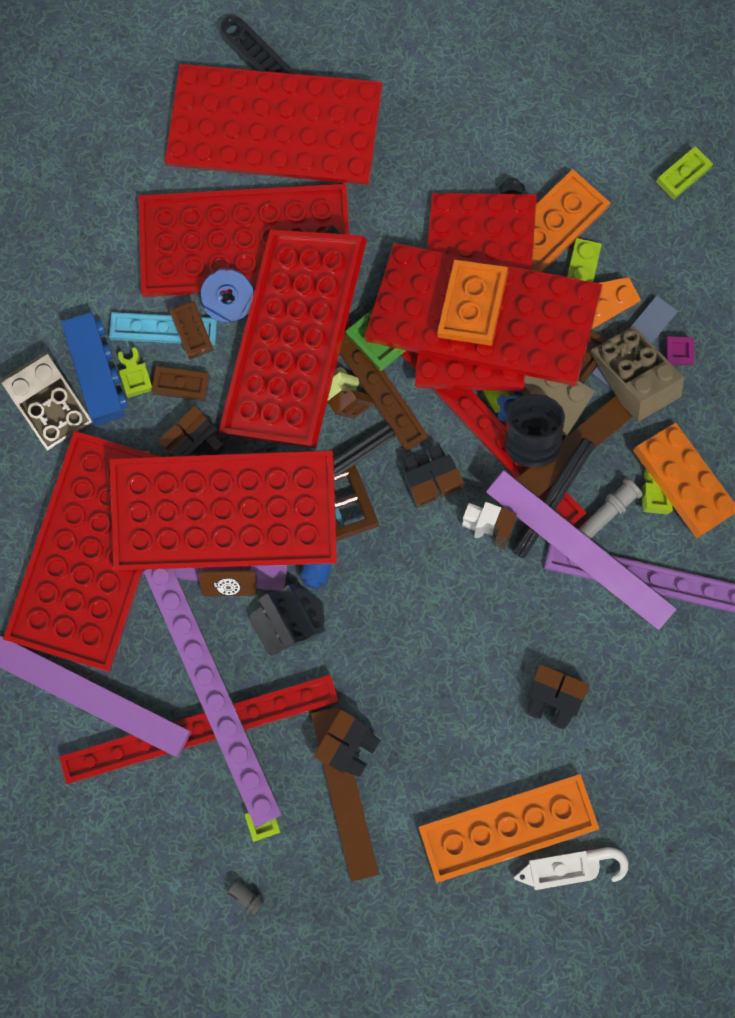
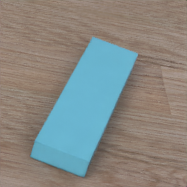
M111 313L110 340L183 344L171 315ZM201 317L211 344L216 346L218 321L210 317Z

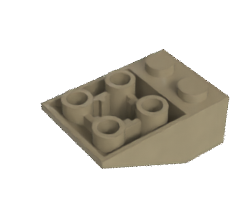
M634 326L590 351L622 406L638 422L679 399L682 395L684 376Z
M46 351L0 380L46 450L51 449L73 435L74 431L77 432L92 422Z

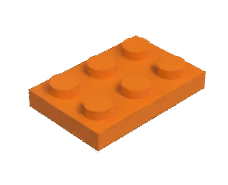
M454 260L437 332L438 338L492 346L507 281L508 267Z

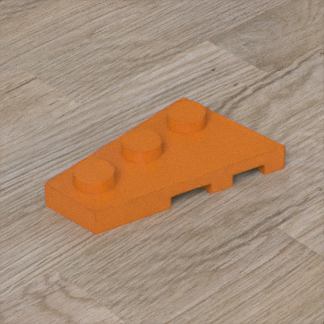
M629 277L599 283L603 284L592 329L641 301Z

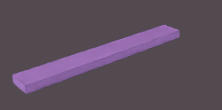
M503 470L486 490L490 496L509 511L517 513V517L658 630L675 612L676 608L506 471Z
M549 543L544 569L597 581ZM612 556L660 596L735 613V584Z
M0 636V668L177 758L179 757L191 734L190 731L13 642L3 640V637Z

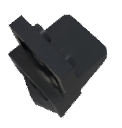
M300 583L288 585L280 591L267 593L259 598L262 607L249 616L253 628L269 655H275L289 647L305 643L326 631L324 628L323 602L308 590L303 589Z

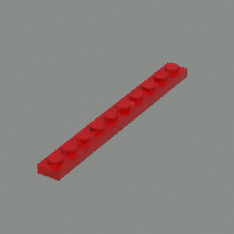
M406 350L400 356L416 372L418 353ZM431 388L515 479L530 468L519 465L506 454L504 446L506 426L472 390ZM550 488L538 498L543 501ZM566 492L555 510L572 525L586 514L585 510L568 492Z
M328 675L233 705L246 731L339 703L332 677ZM205 713L172 722L191 732L183 750L217 740ZM129 735L59 756L65 782L66 784H72L169 753L134 735Z

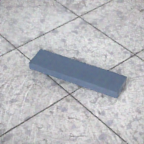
M656 296L632 326L652 344L678 311ZM597 366L591 376L612 392L613 389L599 366Z

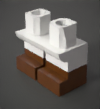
M485 502L483 508L469 503L463 517L462 526L475 531L474 538H480L484 533L496 537L494 546L505 549L517 513Z

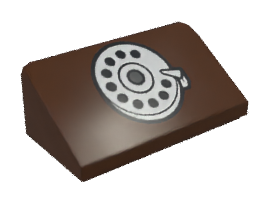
M254 570L199 572L203 596H255L257 594V574Z

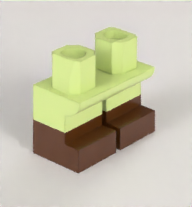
M342 367L335 369L328 404L335 415L354 419L375 403L369 394L356 390L359 384L358 377L348 375Z

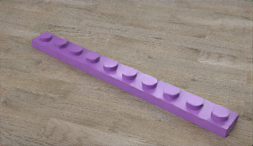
M147 569L143 571L255 828L282 816L174 569Z

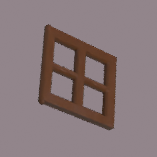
M353 465L334 478V481L348 477L355 493L336 500L335 509L358 501L365 519L343 527H339L336 519L337 541L379 527L378 519L356 465Z

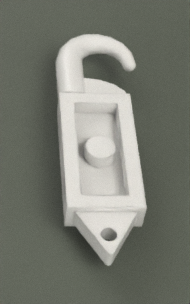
M605 847L529 860V864L514 876V879L533 886L534 890L590 881L596 878L599 873V860L613 858L620 864V871L611 878L613 882H616L626 875L628 860L621 850L614 847ZM521 874L524 875L523 880L520 879Z

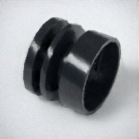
M528 394L515 399L508 407L504 440L506 454L514 462L525 467H544L554 462L560 454L565 422L562 406L556 400L541 394Z

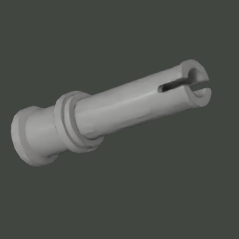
M625 478L622 481L623 485L615 493L608 494L605 499L606 503L584 522L578 530L591 539L615 515L624 514L626 507L634 499H640L643 494L631 480Z

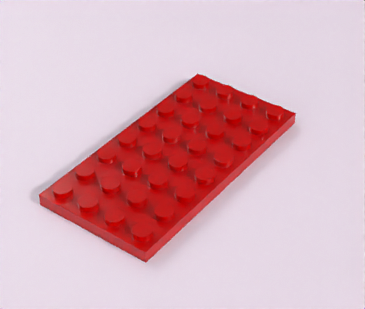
M180 64L165 164L182 168L370 185L383 84L380 81Z
M333 184L138 195L142 297L201 294V288L205 279L219 268H232L242 272L249 278L255 290L270 230L324 233V230L329 225H334L340 234L350 235L347 185ZM228 289L227 291L222 290L220 293H229L233 291L231 289Z
M432 193L427 250L532 270L537 194ZM418 353L415 386L416 388L524 392L525 375Z
M284 230L269 231L219 433L225 436L309 448L317 447L367 242L365 237L361 235Z
M394 243L364 338L369 343L577 386L603 284ZM454 260L508 267L507 281L492 346L438 338L437 332Z
M73 432L3 640L111 672L144 570L114 571L109 459L161 456L80 432Z
M333 451L109 459L114 571L337 563Z

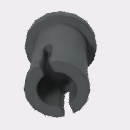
M239 880L233 884L227 893V896H230L247 910L245 912L247 915L251 913L255 916L265 903L261 899L262 895L259 894L257 896Z

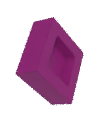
M667 336L665 339V358L672 365L692 366L694 364V337Z

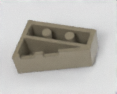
M525 376L524 392L520 391L522 395H547L562 406L565 414L563 440L574 427L595 391L578 381L577 386Z

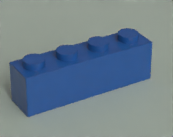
M90 312L61 321L93 424L98 426L126 417L124 408H127L128 404L124 392L119 393L116 384L121 383L116 367L111 369L109 360L113 359L109 344L103 343L102 335H106L101 319L96 320L93 313Z

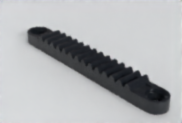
M229 16L222 21L220 28L223 40L252 70L297 74L243 19L237 16ZM231 26H237L241 30L237 35H229L227 29Z

